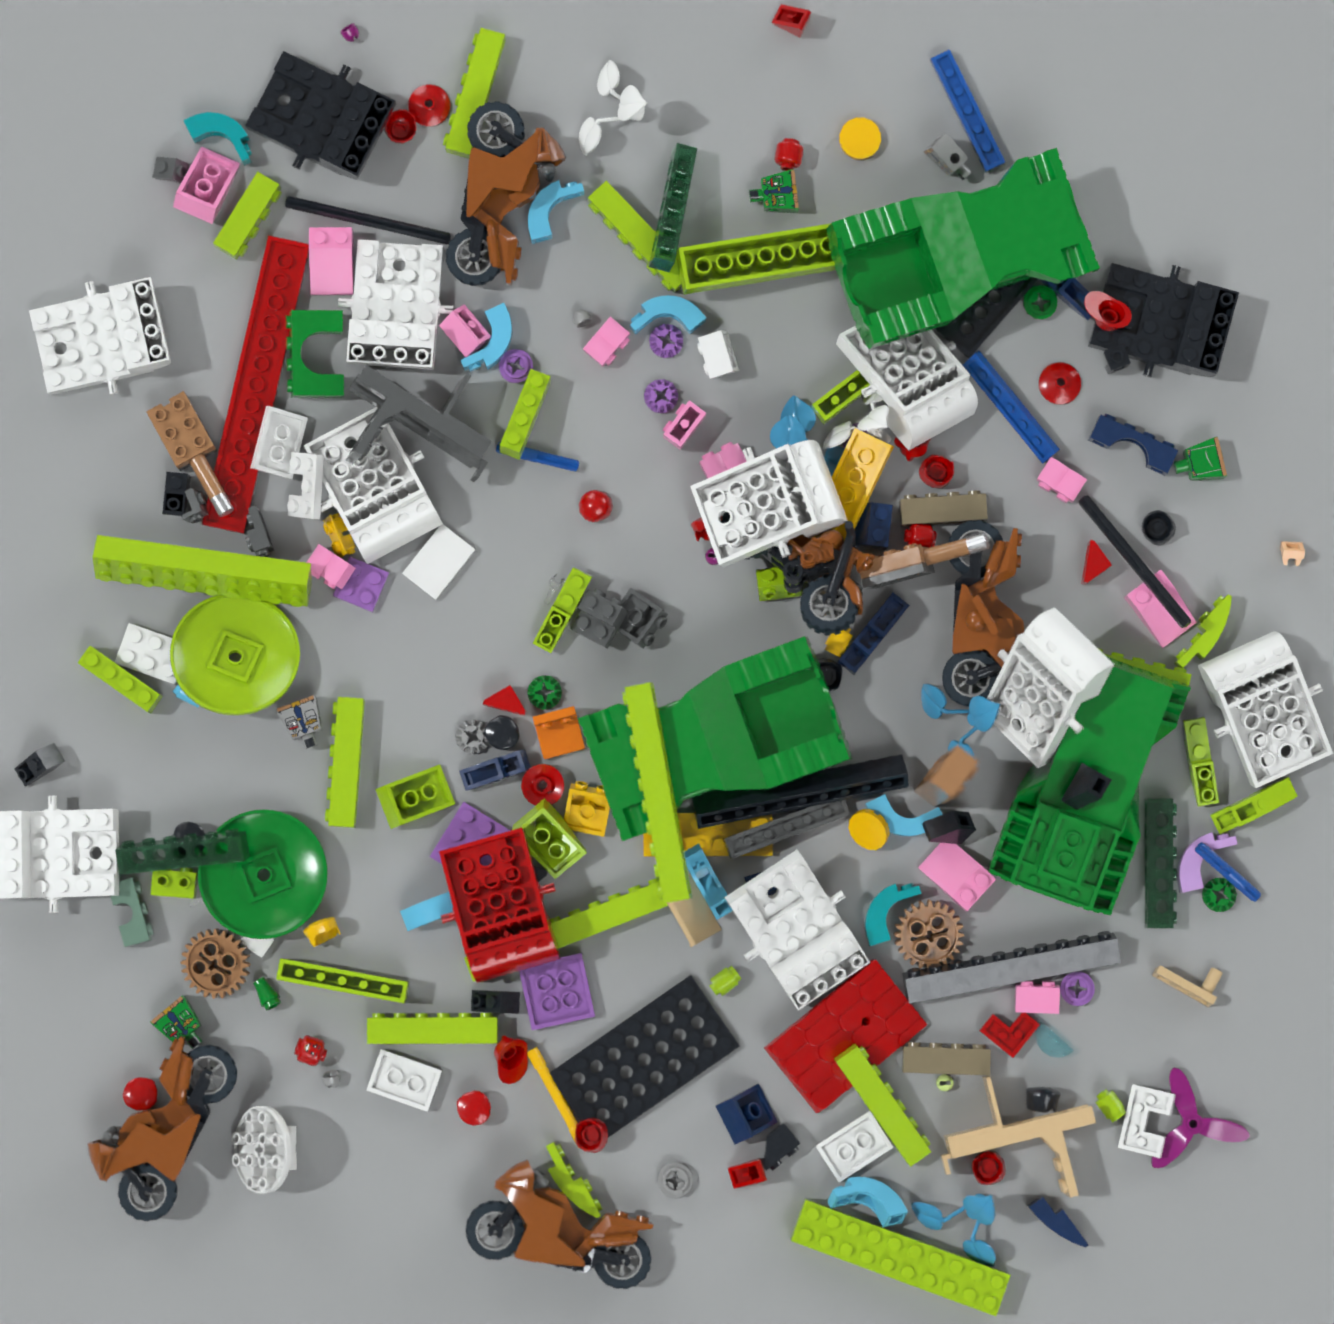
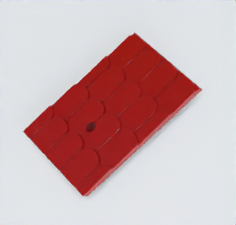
M873 959L868 965L857 971L771 1041L764 1049L814 1112L820 1113L844 1092L853 1087L835 1062V1057L853 1044H856L858 1048L863 1046L870 1056L867 1058V1061L871 1066L873 1064L876 1066L880 1065L899 1047H902L921 1031L927 1023L920 1017L912 1004H909L907 998L894 984L878 961Z

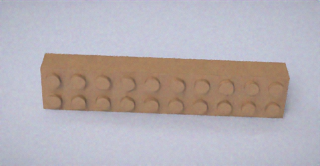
M956 745L938 758L914 792L934 807L943 805L959 796L965 788L962 783L970 780L979 768L976 765L979 761Z

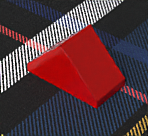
M781 4L771 23L801 38L810 21L811 11Z
M1090 540L1087 544L1081 581L1083 585H1086L1112 566L1094 540Z
M511 685L486 698L483 702V705L522 716L526 715V711Z
M760 1158L728 1168L734 1189L767 1180Z

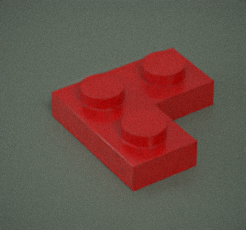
M1020 1013L1011 1026L1008 1027L992 1014L979 1031L1014 1058L1040 1024L1027 1013Z

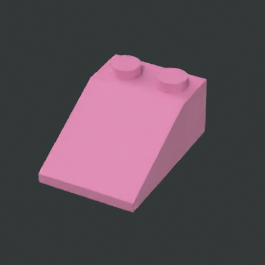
M201 146L176 192L173 207L213 224L240 167V163Z
M309 227L311 295H353L354 232L352 227Z
M1159 570L1154 574L1155 577L1191 619V623L1187 627L1181 628L1144 582L1127 594L1124 599L1159 645L1164 648L1197 622L1173 584L1163 571Z
M940 843L918 867L964 911H968L996 880L957 844Z

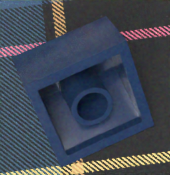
M867 502L854 530L856 533V546L887 550L893 505Z
M759 1083L715 1106L734 1145L757 1135L778 1122Z

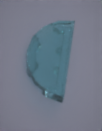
M1042 1021L1040 1022V1026L1036 1029V1040L1042 1052L1051 1057L1060 1058L1074 1051Z

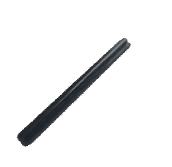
M287 196L285 201L286 208L446 245L449 244L451 239L449 232L292 196Z
M1088 495L1083 496L1079 500V505L1181 628L1187 627L1191 623L1188 615Z

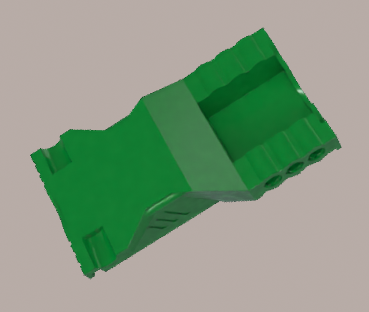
M1057 148L1047 150L1036 156H1027L1016 160L997 185L972 193L954 191L909 198L831 222L826 229L831 258L835 263L834 266L853 320L856 322L857 331H859L862 340L864 339L868 349L948 325L990 290L1032 277L1058 284L1100 269L1098 261L1095 259L1094 250H1092V244L1088 239L1085 225L1075 204L1069 180L1066 178L1067 175L1062 167L1063 164L1059 158L1060 155Z
M807 636L723 666L690 689L680 700L658 708L676 809L680 807L684 800L713 789H772L852 759L836 707L823 672L819 667L820 664L818 659H816L815 651L812 649ZM618 703L601 711L580 717L578 721L583 728L582 732L584 737H586L587 746L590 748V754L603 785L609 807L612 809L613 818L616 820L617 829L620 831L621 840L626 841L647 833L646 822L649 819L648 814L644 813L642 807V800H645L644 792L640 791L638 785V778H641L640 770H636L634 757H637L636 748H632L630 735H633L632 726H628L626 714H629L628 705Z
M1106 656L1114 666L1099 695L1082 702L1075 713V720L1083 726L1082 731L1076 733L1069 726L1050 763L1040 768L1033 764L1017 787L990 860L988 872L995 876L998 875L1001 879L1011 882V884L1020 885L1025 889L1076 907H1082L1087 911L1091 910L1095 913L1100 912L1105 915H1111L1141 837L1139 780L1152 746L1177 727L1178 719L1184 708L1191 686L1184 683L1181 684L1173 679L1169 680L1167 677L1158 676L1156 673ZM1084 763L1112 779L1101 799L1076 810L1062 802L1061 799L1081 764Z

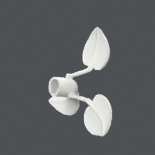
M611 60L605 64L599 74L597 89L602 96H607L611 93V95L620 100L618 117L600 118L596 121L594 118L589 117L585 120L579 132V145L584 156L593 151L601 139L600 123L620 120L627 121L629 119L640 121L644 116V106L647 102L635 86H627L621 95L615 92L614 88L619 84L620 74L617 65Z
M873 393L867 398L864 397L863 403L865 405L870 404L872 409L869 415L859 422L858 428L852 426L851 421L843 422L833 428L824 441L823 450L825 451L827 448H833L845 442L854 431V428L860 431H867L869 435L889 444L891 437L884 429L887 428L889 408L886 405L875 408L876 402H880L883 399L877 393Z

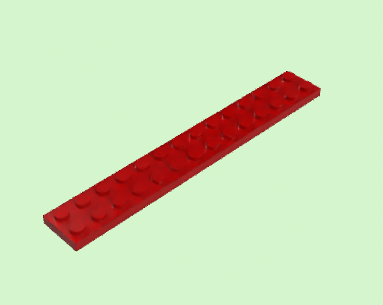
M268 235L214 473L234 509L230 514L220 517L208 497L206 508L209 514L203 517V526L245 534L248 521L246 515L249 514L248 508L252 504L259 470L251 468L266 406L274 407L287 351L286 337H290V328H286V316H289V312L296 310L309 255V244Z

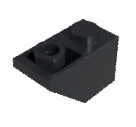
M166 472L163 515L182 516L185 514L188 503L185 491L190 489L191 476L188 473Z
M55 743L35 751L14 769L26 787L55 770L65 760Z
M1082 763L1061 801L1078 810L1101 799L1112 779Z
M951 811L922 823L929 842L962 844L976 831L970 813L963 811Z
M472 990V1012L519 1014L520 992Z
M784 1122L766 1136L763 1167L766 1171L769 1168L773 1171L782 1164L780 1159L785 1155L790 1157L799 1150L797 1146L800 1142Z

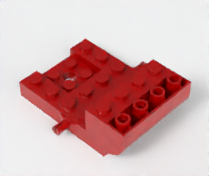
M522 827L439 851L453 905V912L441 915V920L443 924L454 920L457 922L464 951L472 975L477 983L561 959L552 924L543 903L544 894L556 891L554 882L543 886L539 884L525 831ZM485 855L492 857V862L488 866L481 865V859Z

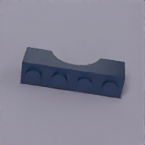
M1109 414L1098 417L1088 441L1105 449L1120 441L1132 442L1143 451L1146 459V468L1164 476L1168 474L1178 453V450L1174 448V444L1167 441L1159 442L1155 440L1154 435L1148 432L1142 434L1136 431L1135 426L1128 423L1120 424L1116 422L1117 419Z

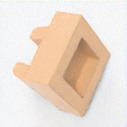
M1281 541L1280 551L1283 564L1287 565L1288 560L1292 558L1295 559V565L1299 566L1305 557L1303 543Z

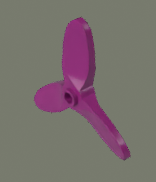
M1174 1067L1171 1069L1169 1074L1171 1094L1176 1095L1174 1104L1181 1117V1121L1177 1127L1165 1136L1166 1140L1162 1157L1152 1156L1151 1164L1153 1168H1163L1170 1164L1184 1151L1193 1135L1198 1133L1223 1142H1242L1250 1137L1249 1132L1244 1127L1231 1121L1219 1118H1201L1197 1113L1195 1097L1186 1076L1178 1068ZM1191 1120H1194L1195 1125L1193 1127L1189 1126V1122Z

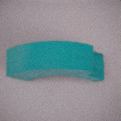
M205 112L183 120L195 144L211 136L224 137L234 145L244 166L251 163L249 156L253 154L247 143L243 145V143L250 139L243 127L231 117L215 112Z
M913 883L901 886L902 891L898 892L896 884H893L880 891L874 897L865 915L864 927L869 946L891 940L886 925V916L890 907L900 900L921 894L919 885L914 887Z

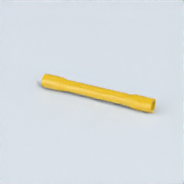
M535 1047L527 1052L528 1058L540 1075L575 1141V1131L578 1122L554 1082L538 1047Z

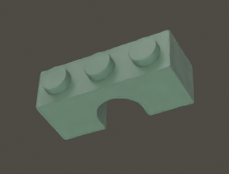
M133 877L119 881V896H110L114 906L128 904L133 911L130 922L119 926L124 947L151 941V935H154L153 926L146 919V914H148L146 902L141 901L140 894L143 893L141 883Z

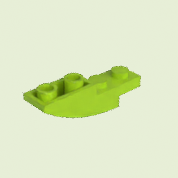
M575 567L572 568L532 644L549 653L553 652L578 607L592 576Z
M1228 594L1225 597L1220 595L1212 604L1215 608L1210 613L1206 611L1198 619L1201 623L1197 628L1203 633L1200 634L1198 632L1190 640L1192 645L1187 650L1183 648L1175 656L1178 659L1174 663L1177 667L1184 668L1195 655L1202 660L1211 651L1227 622L1231 607V595Z
M1205 717L1182 720L1187 761L1197 806L1219 803Z
M1286 777L1210 814L1220 835L1275 810L1298 797L1289 777Z
M555 1142L546 1145L555 1164L548 1171L558 1187L583 1211L596 1218L600 1217L601 1213L599 1211L603 1209L597 1198L593 1200L590 1191L593 1189L588 1179L583 1180L582 1176L573 1180L574 1170L570 1163L565 1164L562 1158L565 1156L561 1145H556Z

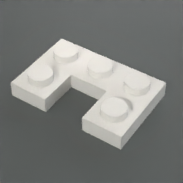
M291 452L290 473L303 475V481L301 484L302 495H289L287 504L288 516L320 519L324 455Z
M1132 1084L1118 1148L1161 1158L1166 1137L1145 1132L1149 1113L1153 1111L1171 1116L1176 1095Z

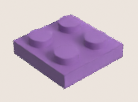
M349 556L347 562L356 569L343 589L336 587L333 596L373 613L389 572Z

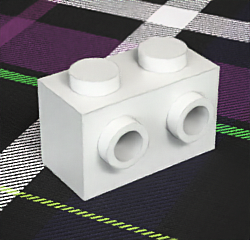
M720 330L698 338V350L703 355L705 361L703 365L704 371L707 376L709 375L710 379L739 371L727 330Z

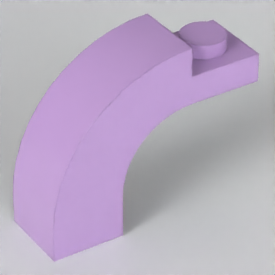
M1208 833L1192 841L1185 848L1178 862L1177 883L1179 892L1184 893L1204 888L1200 873L1203 858L1195 852V848L1199 843L1202 842L1211 850L1237 845L1236 836L1229 837V833L1216 836L1217 840L1214 841L1213 833Z

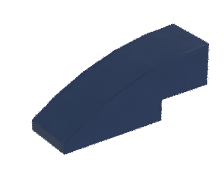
M1072 278L1056 284L1039 279L1046 287L1053 290L1059 299L1088 321L1092 317L1084 305V299L1089 291L1078 280Z
M523 749L462 769L459 772L465 791L521 774L526 772L531 766L526 751Z
M1043 1196L1038 1197L1027 1205L1033 1214L1056 1234L1074 1244L1085 1248L1088 1246L1086 1240L1063 1209L1060 1208L1054 1212Z

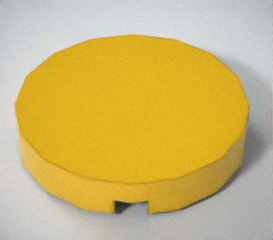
M864 117L847 121L839 134V145L842 151L855 160H865L872 157L878 151L881 144V133L878 126L872 120Z
M861 809L849 820L848 828L850 835L861 847L868 850H877L888 841L890 835L889 826L880 814L873 813L874 811L871 809Z

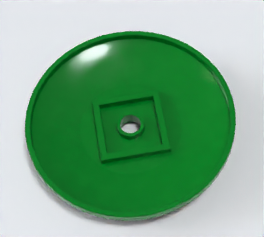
M274 810L248 811L223 823L207 841L198 867L200 893L210 914L228 930L252 939L277 938L300 928L314 915L321 904L328 880L326 856L314 833L295 817ZM263 869H267L270 872V877L267 881H261L258 877L259 872Z

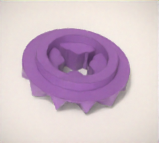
M663 324L652 331L649 344L651 350L657 356L670 358L677 355L682 349L683 336L674 325ZM670 333V340L672 341V343H668L664 347V349H662L663 341L660 340V338H665L666 335Z
M519 349L507 351L499 361V371L502 377L512 383L525 381L530 369H533L531 357L525 351ZM518 358H520L519 366L522 367V369H517L516 372L512 374L513 368L507 363L515 364L516 361H518Z
M665 379L654 380L648 384L644 392V400L650 410L656 413H666L677 404L678 392L672 382ZM667 389L665 393L667 399L665 401L661 399L655 403L657 394L654 390L661 393Z
M1079 971L1066 975L1060 985L1062 998L1073 1006L1087 1004L1092 999L1095 991L1092 979L1087 974ZM1078 979L1079 986L1086 988V991H1080L1076 998L1075 991L1068 989V987L1075 986Z

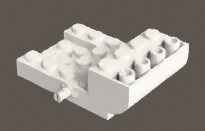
M358 240L354 293L351 299H338V307H350L352 310V319H349L347 364L434 369L438 319L440 314H450L454 310V306L441 305L440 303L443 245H409ZM398 260H402L406 264L402 271H396L393 267L394 263Z
M151 277L109 286L110 292L102 294L95 292L93 281L86 282L84 284L87 295L81 299L29 310L43 366L46 389L49 395L101 383L108 384L110 395L119 393L116 385L117 380L153 372L155 369L165 367L171 363ZM60 343L67 346L64 354H57L55 351L56 346Z
M856 325L839 334L836 345L870 384V386L861 390L862 395L867 398L869 395L877 393L884 400L889 408L887 426L908 451L974 415L978 406L977 394L969 381L970 374L950 352L956 349V344H953V341L944 345L938 336L930 330L868 349L864 339L862 340Z
M376 407L303 445L307 453L324 455L322 481L328 491L329 499L321 503V511L323 512L333 506L338 510L367 564L443 524L414 471L413 464L424 458L421 450L410 456L404 452L389 423L381 426L383 428L381 433L370 444L372 445L370 451L361 461L357 460L353 465L346 461L352 448L346 447L347 442L359 439L375 413Z
M815 440L801 441L792 445L786 444L754 458L752 448L748 447L743 450L747 462L690 486L718 564L723 568L773 546H778L782 557H787L791 554L786 544L790 539L801 534L811 538L848 522L820 445ZM729 512L730 520L727 523H721V515Z
M1056 608L1045 611L1036 617L1025 632L1018 635L1009 654L1004 649L999 651L997 656L1005 663L987 697L988 700L1000 704L994 725L1037 768L1050 763L1069 726L1076 733L1082 731L1083 726L1075 720V713L1082 702L1099 695L1114 666Z
M1273 631L1198 665L1211 701L1214 705L1221 708L1225 719V726L1214 730L1215 736L1219 738L1228 733L1231 735L1250 785L1254 788L1265 785L1333 754L1311 697L1323 692L1322 687L1319 683L1310 688L1307 687L1296 656L1292 654L1289 645L1280 633ZM1289 745L1291 749L1290 754L1283 757L1281 749Z
M48 796V809L43 811H0V899L45 898L49 900V913H58V899L64 897L119 896L118 809L61 810L57 809V796ZM95 847H99L102 851L99 859H95L92 855Z
M795 850L724 897L753 942L754 948L743 954L748 962L758 955L763 958L797 1010H800L870 963L854 935L837 913L835 904L846 898L843 892L840 890L832 897L827 895L798 850ZM771 887H777L774 895H767Z

